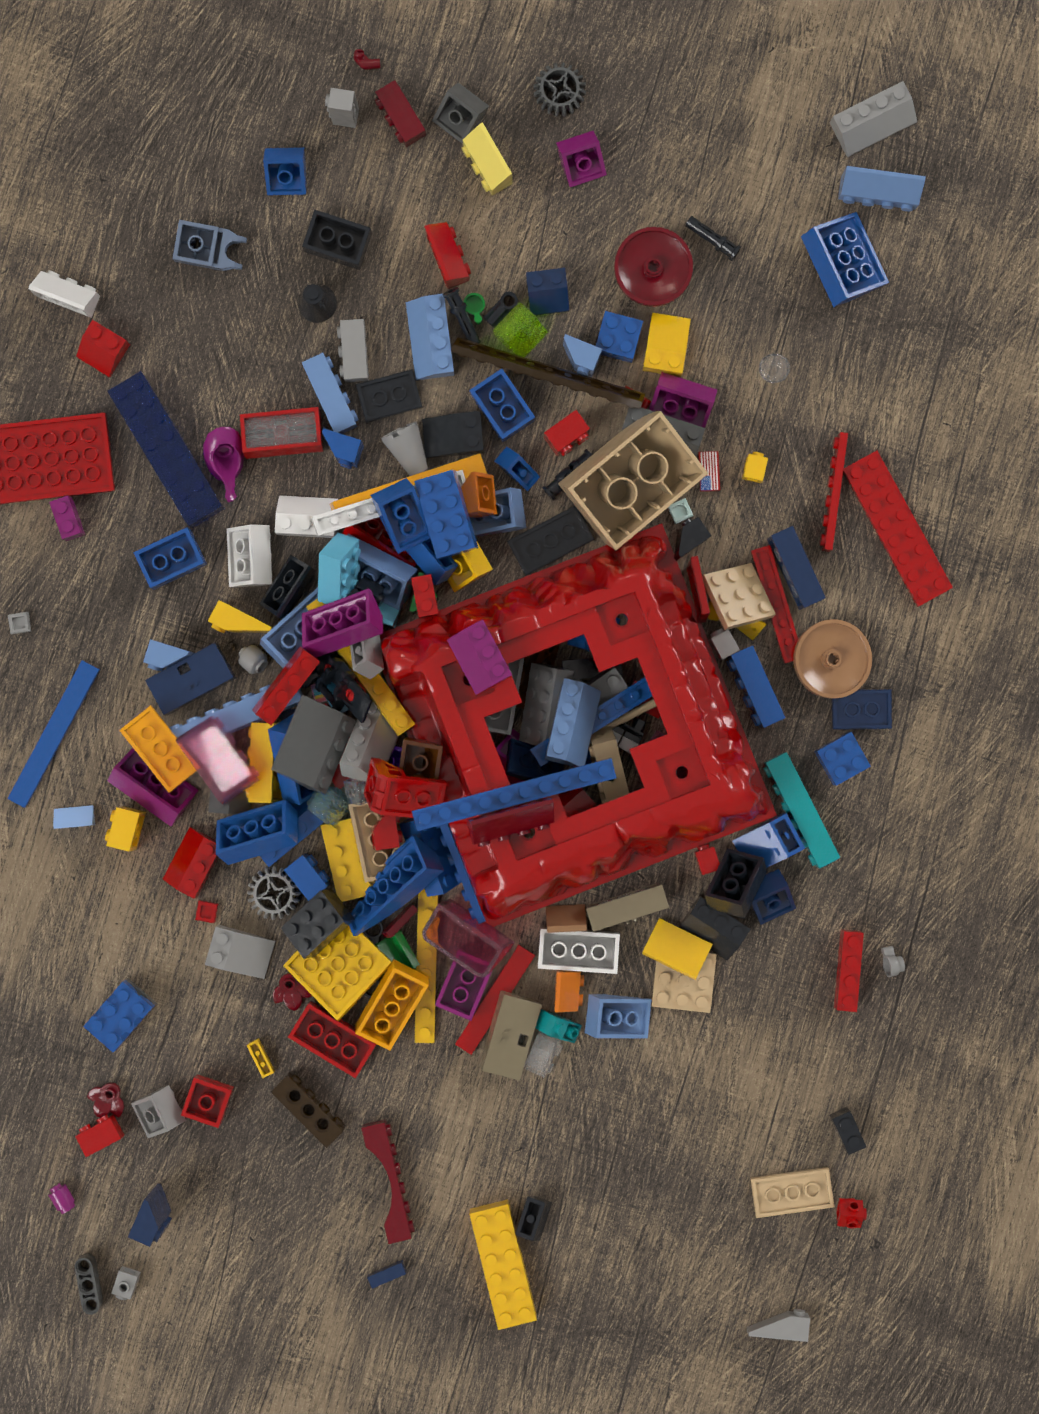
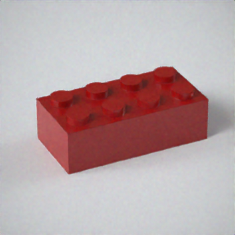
M312 1001L308 1003L288 1036L294 1042L355 1079L376 1046L375 1043L355 1034V1027L342 1019L337 1021L326 1009Z

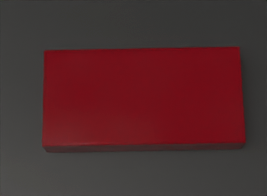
M408 905L382 932L385 938H392L418 909L414 905Z

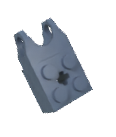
M179 220L173 260L178 263L220 271L242 270V264L230 260L227 257L226 251L232 244L247 243V238L238 236L228 229ZM196 240H199L201 246L194 249L192 243H196Z

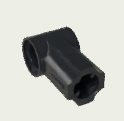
M509 291L502 294L500 300L483 317L494 329H497L511 312L517 309L518 299L516 294ZM507 297H512L515 303L509 307L504 304V300Z

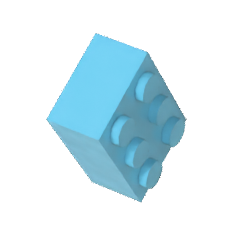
M337 533L319 553V602L328 604L347 597L359 583L358 573L360 565L358 560L361 553L359 539Z

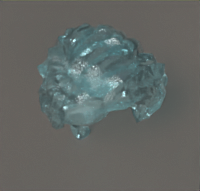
M329 787L326 794L315 791L310 800L307 801V809L327 825L334 826L339 823V819H342L347 812L350 814L348 805L351 803L339 788Z

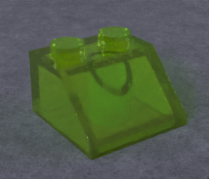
M521 302L493 329V335L513 354L526 357L548 334V331L535 315Z

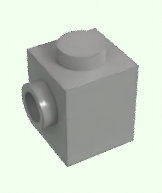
M122 1266L118 1272L111 1294L116 1295V1298L121 1300H130L134 1295L141 1272Z

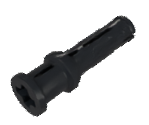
M693 216L686 222L685 227L715 246L717 252L721 251L727 255L730 261H733L740 251V245L737 246L729 241L727 236L717 234Z
M455 287L443 293V297L447 299L451 307L450 312L455 314L466 339L481 343L466 312L467 305L461 299L459 288Z

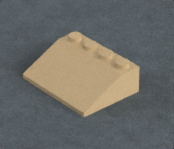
M367 801L349 804L348 807L364 881L377 880L375 878L379 871H383L386 866V860L399 847L375 851L373 849L371 829L382 815L371 811ZM399 817L400 822L397 823V830H401L399 824L408 819V817ZM402 834L403 842L399 843V844H400V847L406 842L405 839H404L403 834Z

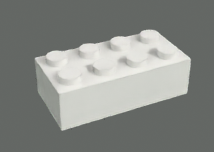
M540 927L538 969L617 974L620 933L610 931L593 932V930L547 933V927Z

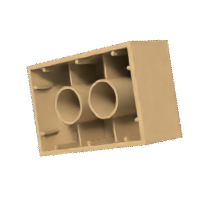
M656 411L638 419L619 432L560 481L558 485L603 542L617 550L708 475V472L663 413Z

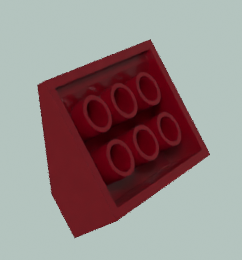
M544 798L467 819L466 822L472 844H478V847L489 845L490 840L498 838L499 842L510 839V835L518 833V836L529 834L532 828L538 827V831L550 828V823H554L553 799Z

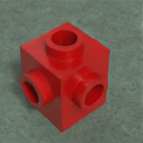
M839 1198L836 1208L837 1226L851 1229L861 1228L863 1220H866L867 1209L863 1208V1200Z

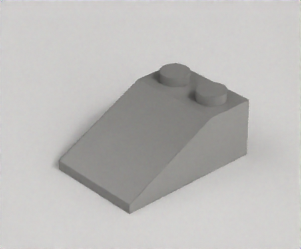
M218 925L215 927L205 965L265 979L275 941Z

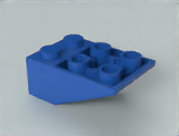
M782 813L732 840L737 851L763 857L766 868L805 849L787 813Z

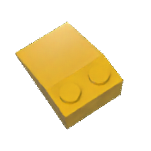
M652 312L642 371L658 374L664 372L676 377L682 376L691 319Z
M218 600L208 622L212 623V628L222 633H225V631L268 633L273 628Z

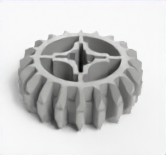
M276 866L272 867L271 873L270 869L266 867L265 875L261 870L257 873L260 878L252 877L256 884L249 883L248 885L254 888V890L247 891L248 895H253V898L248 899V902L255 901L256 903L251 908L259 907L260 909L257 914L260 915L264 911V918L266 919L269 913H271L272 920L276 919L277 913L279 918L282 919L284 917L283 911L286 915H290L291 913L288 908L296 909L292 902L299 903L300 901L298 898H295V895H301V891H295V888L298 887L293 885V881L288 878L287 873L283 874V867L280 868L279 873ZM273 877L284 880L288 886L279 887L276 885ZM267 879V891L259 894L260 884L263 880ZM271 888H273L275 891L283 890L276 895L277 898H275L274 895L265 896L272 891ZM290 891L289 900L282 907L281 895ZM261 900H271L276 909L265 906Z

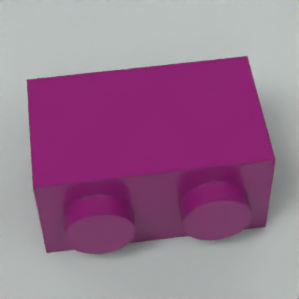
M65 496L49 502L63 540L70 541L85 535L72 497Z

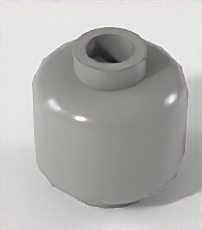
M255 645L243 647L238 654L239 665L250 674L261 673L268 665L266 653Z

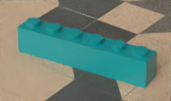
M783 752L764 762L765 767L763 770L767 778H772L774 782L772 788L777 796H781L783 800L781 806L784 812H789L792 818L790 821L795 830H798L801 835L800 839L810 853L807 857L811 865H816L820 869L840 859L788 753Z

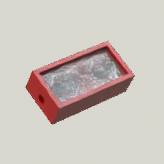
M318 407L240 414L242 452L246 459L324 452L321 413Z

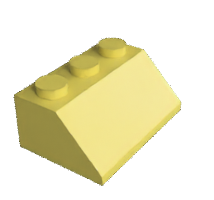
M482 122L463 139V147L461 149L466 158H471L473 162L471 166L475 174H480L482 177L481 184L485 191H490L493 196L512 185V173Z

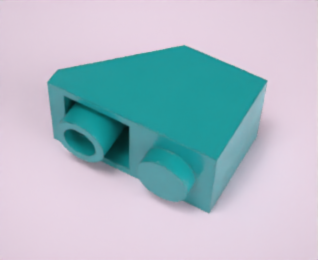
M541 1009L535 1028L550 1037L575 1043L582 1025L553 1012Z

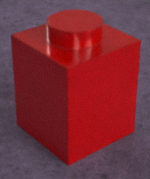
M704 844L697 847L698 850L694 851L700 873L705 875L716 871L720 863L714 846L709 847V844Z

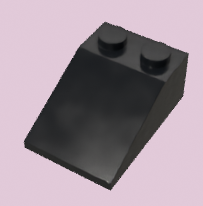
M480 411L422 419L425 458L484 454Z

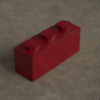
M395 80L375 91L377 99L374 101L379 110L383 109L386 113L384 118L390 127L394 126L397 131L394 134L400 144L404 143L408 147L426 136L425 128Z

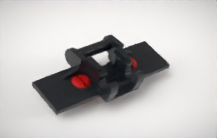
M331 652L317 657L320 662L315 670L321 677L317 678L315 689L324 695L333 709L341 711L344 705H346L361 723H364L373 700L355 678L354 672L341 658H335ZM331 682L336 685L333 694L327 688V685L331 684Z

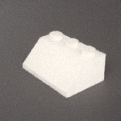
M49 270L48 273L41 271L29 285L28 289L37 297L91 318L100 298V295L95 292V288L89 285L79 286L77 285L78 282L71 278L61 279L59 274Z
M279 496L276 509L275 533L287 536L333 538L336 535V531L317 536L311 517L331 511L330 503L338 499Z
M251 524L227 528L229 587L272 584L270 525Z

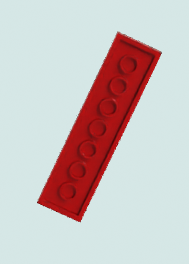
M875 451L844 468L843 473L917 607L952 589L953 586L879 452Z

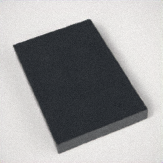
M413 369L356 384L366 423L423 408Z

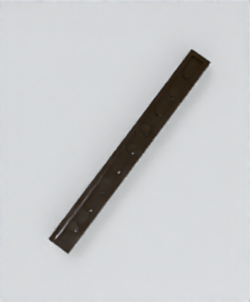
M459 337L452 347V352L457 353L461 357L474 358L478 362H487L497 368H507L517 374H526L537 380L543 379L557 386L569 387L573 391H583L593 397H602L613 403L625 404L629 408L640 409L645 398V393Z

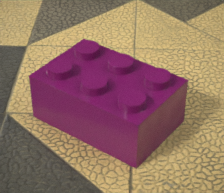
M458 948L435 1006L471 1021L495 963Z

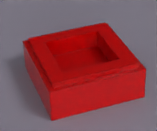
M199 900L195 920L215 923L219 904Z

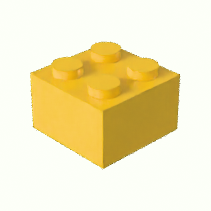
M126 806L116 807V810H113L110 816V821L112 822L111 829H108L105 835L106 846L128 852L137 850L146 812Z

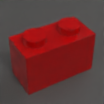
M432 575L411 578L419 619L439 615Z
M106 1114L96 1120L97 1124L93 1126L87 1124L78 1129L80 1133L75 1138L85 1157L109 1146L124 1136L114 1115L108 1117Z

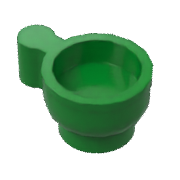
M470 293L463 301L467 305L466 312L473 315L475 323L480 325L482 323L480 314L484 310L485 300L478 293Z

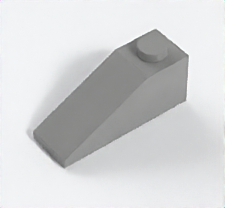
M794 1309L793 1311H787L748 1326L747 1333L748 1336L808 1342L810 1317L808 1313H805V1310Z

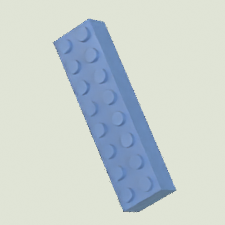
M270 685L260 688V693L258 694L248 693L242 696V700L239 702L234 700L223 704L224 708L220 710L214 708L206 711L204 717L195 716L186 720L187 724L185 725L176 724L169 728L188 752L250 726L251 722L257 723L262 721L263 719L257 716L252 709ZM301 689L297 691L283 711L298 705L303 695Z

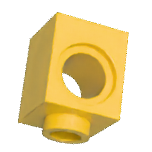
M759 452L748 454L742 479L762 483L768 458Z

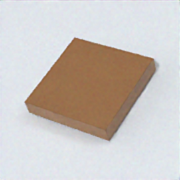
M585 904L546 906L547 933L587 931Z

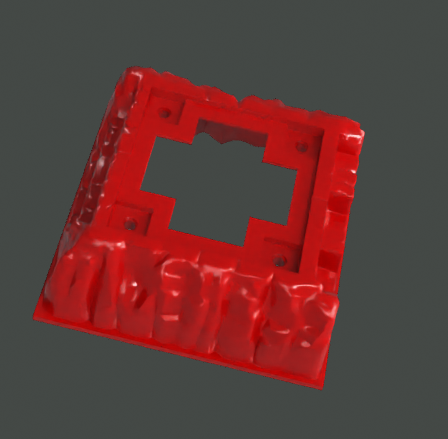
M662 523L636 533L617 550L608 545L602 546L441 609L437 616L418 618L380 634L384 670L382 671L387 684L415 723L413 727L406 731L408 737L427 740L443 746L439 780H446L447 782L443 803L510 785L484 717L522 703L514 680L511 676L476 695L471 685L468 686L464 683L465 673L447 639L481 620H484L506 664L583 634L599 672L638 658L666 729L667 735L629 749L644 788L568 818L558 794L544 797L551 798L554 801V823H550V828L538 831V827L534 828L535 834L531 838H527L524 835L518 836V833L510 835V839L498 842V838L490 840V844L478 847V844H472L466 820L507 808L447 823L486 920L481 923L484 930L777 816L703 626L697 620L694 603L679 565L674 559V552ZM620 614L625 615L627 618L626 625H618L616 617ZM680 766L685 767L687 770L684 778H678L676 775V770Z

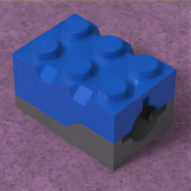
M127 978L122 981L83 1027L110 1051L115 1052L155 1008L157 1003Z

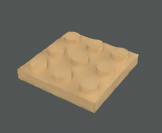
M752 563L702 576L704 587L724 630L770 619L776 615Z
M708 953L696 980L656 961L651 1006L710 1013L717 954Z

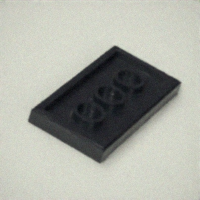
M573 506L508 540L507 543L524 575L527 576L595 539L581 512L576 506Z

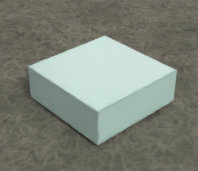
M686 498L668 507L675 524L694 516Z

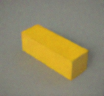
M258 1038L248 1043L247 1047L262 1078L273 1074L275 1070L260 1039Z

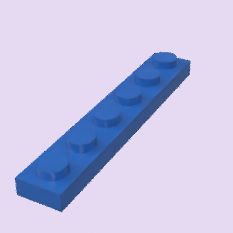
M448 824L436 826V829L440 828L443 835L439 837L443 847L448 846L450 851L447 854L450 865L455 864L457 872H454L458 884L461 882L463 884L464 890L461 892L465 902L469 901L471 904V908L468 909L472 920L476 919L478 924L483 923L486 920Z

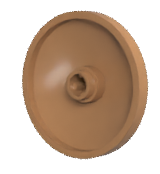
M831 619L815 623L802 633L795 646L793 662L797 677L810 692L823 698H842L856 692L867 680L872 667V652L868 640L857 627L846 621Z

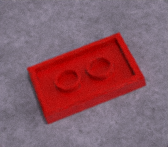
M694 556L689 560L687 573L697 620L699 623H704L707 621L710 610L698 556Z

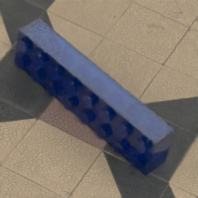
M140 371L108 390L107 392L188 527L193 528L224 510L225 507L146 375Z

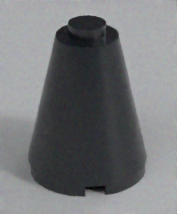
M323 284L308 285L301 291L298 297V309L301 315L312 323L325 322L334 315L337 308L334 292Z

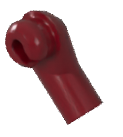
M362 49L354 51V61L362 69H381L380 58L369 59Z

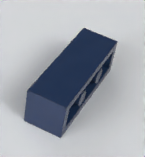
M400 1260L368 1274L367 1279L373 1289L405 1275L407 1271L403 1261Z

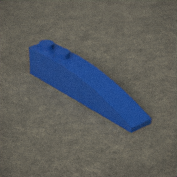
M412 835L386 860V866L382 872L379 871L375 878L377 880L373 886L368 887L365 891L364 899L359 901L351 912V915L355 918L349 924L353 936L361 934L390 916L419 894L444 871L437 853L416 835Z

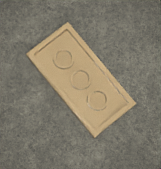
M828 1167L750 1178L756 1218L834 1207Z

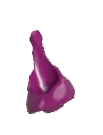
M219 427L207 434L203 444L204 460L209 472L217 480L223 481L226 490L225 498L228 502H231L237 497L234 490L235 478H237L243 468L245 456L242 452V439L239 432L231 427Z

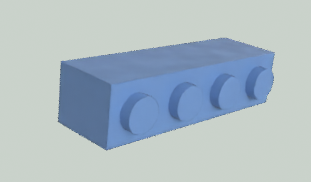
M321 353L302 362L333 431L343 434L358 427L356 421L359 419L355 411H350L347 405L350 403L346 392L342 393L339 388L342 385L338 374L333 375L331 368L334 366L330 357L325 358L324 354Z

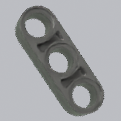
M85 1253L76 1261L75 1273L82 1309L86 1314L93 1315L101 1308L103 1295L96 1259L92 1254ZM81 1261H87L90 1268H84ZM85 1280H90L93 1283V1287H87ZM88 1300H95L97 1307L90 1306Z

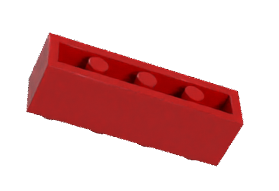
M300 646L252 711L272 726L320 661Z
M840 930L834 1008L838 1011L857 1012L864 933L861 931Z

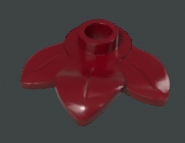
M291 973L282 975L279 985L273 991L274 1002L280 1003L284 1001L285 1005L293 1011L300 1007L302 998L312 997ZM287 981H291L293 984L291 986H287L285 983Z
M106 1083L103 1087H94L89 1091L87 1098L94 1101L93 1111L97 1117H102L109 1112L120 1117L123 1113L124 1102L120 1098V1088L116 1083Z

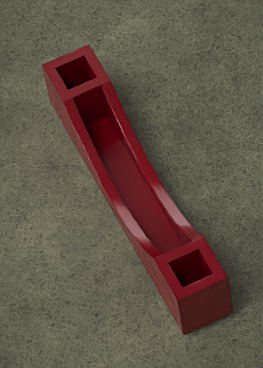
M386 1119L363 1124L361 1129L365 1146L381 1161L391 1184V1207L384 1223L388 1244L412 1239V1232H415L413 1220L409 1221L408 1213H411L409 1202L404 1200L403 1194L406 1193L404 1182H400L399 1174H402L400 1163H396L394 1155H397L395 1143L391 1144L390 1136L393 1135L391 1125L386 1123Z

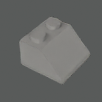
M169 1085L131 1103L148 1138L168 1132L186 1121L185 1117L181 1116L182 1109L179 1107L175 1094Z

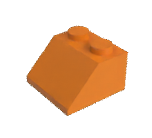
M471 472L461 486L469 517L479 518L496 515L494 476L480 472Z
M557 970L555 1012L578 1011V1006H582L583 995L579 994L580 987L584 986V975H581V971Z

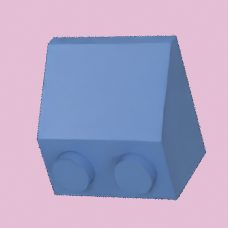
M565 334L563 346L574 371H577L578 374L592 377L600 359L602 348Z
M150 639L143 662L148 664L147 668L163 671V668L167 669L194 653Z

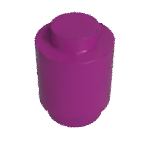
M58 1183L49 1189L51 1192L48 1196L56 1210L60 1211L61 1214L70 1211L76 1206L74 1204L75 1200L66 1184L61 1185Z

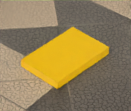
M659 918L642 954L696 980L713 944Z

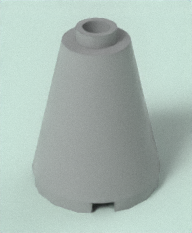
M416 421L407 424L405 427L398 428L381 438L382 442L409 476L425 472L428 469Z

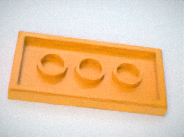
M152 705L119 730L169 793L201 768Z

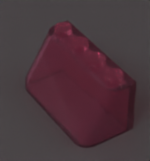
M211 716L176 739V742L221 804L225 805L259 782V773L253 765L251 767L246 762L248 758L241 749L237 750L234 745L236 741L232 735L224 732L222 721L218 717L214 718V716Z
M451 898L437 905L422 931L423 939L477 977H485L490 974L515 943L486 922L478 924L476 919L472 920L469 911Z

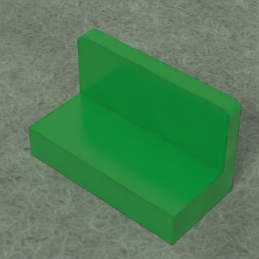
M401 930L392 938H385L376 944L391 961L395 959L412 969L420 965Z

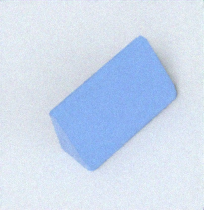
M94 805L54 809V829L95 825Z

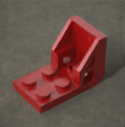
M371 757L364 796L370 810L379 815L413 818L411 811L443 803L447 782L446 780L409 777L405 775L403 769L380 758Z

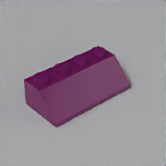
M370 589L302 613V648L316 658L383 634V616Z
M134 748L113 768L107 780L170 827L179 819L199 791L184 781L169 793Z

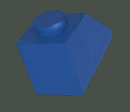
M506 447L494 461L526 491H529L540 478L532 467L509 447Z

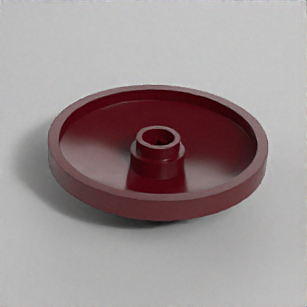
M661 227L642 228L630 234L620 245L614 263L615 278L622 292L635 303L649 307L667 305L679 298L690 283L693 273V259L690 249L680 236L668 229Z

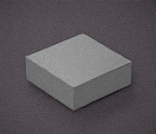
M29 612L8 615L10 633L12 635L31 632Z

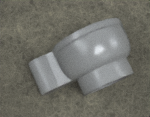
M893 946L881 948L883 968L887 977L897 976L900 972H904V960L901 956H895Z

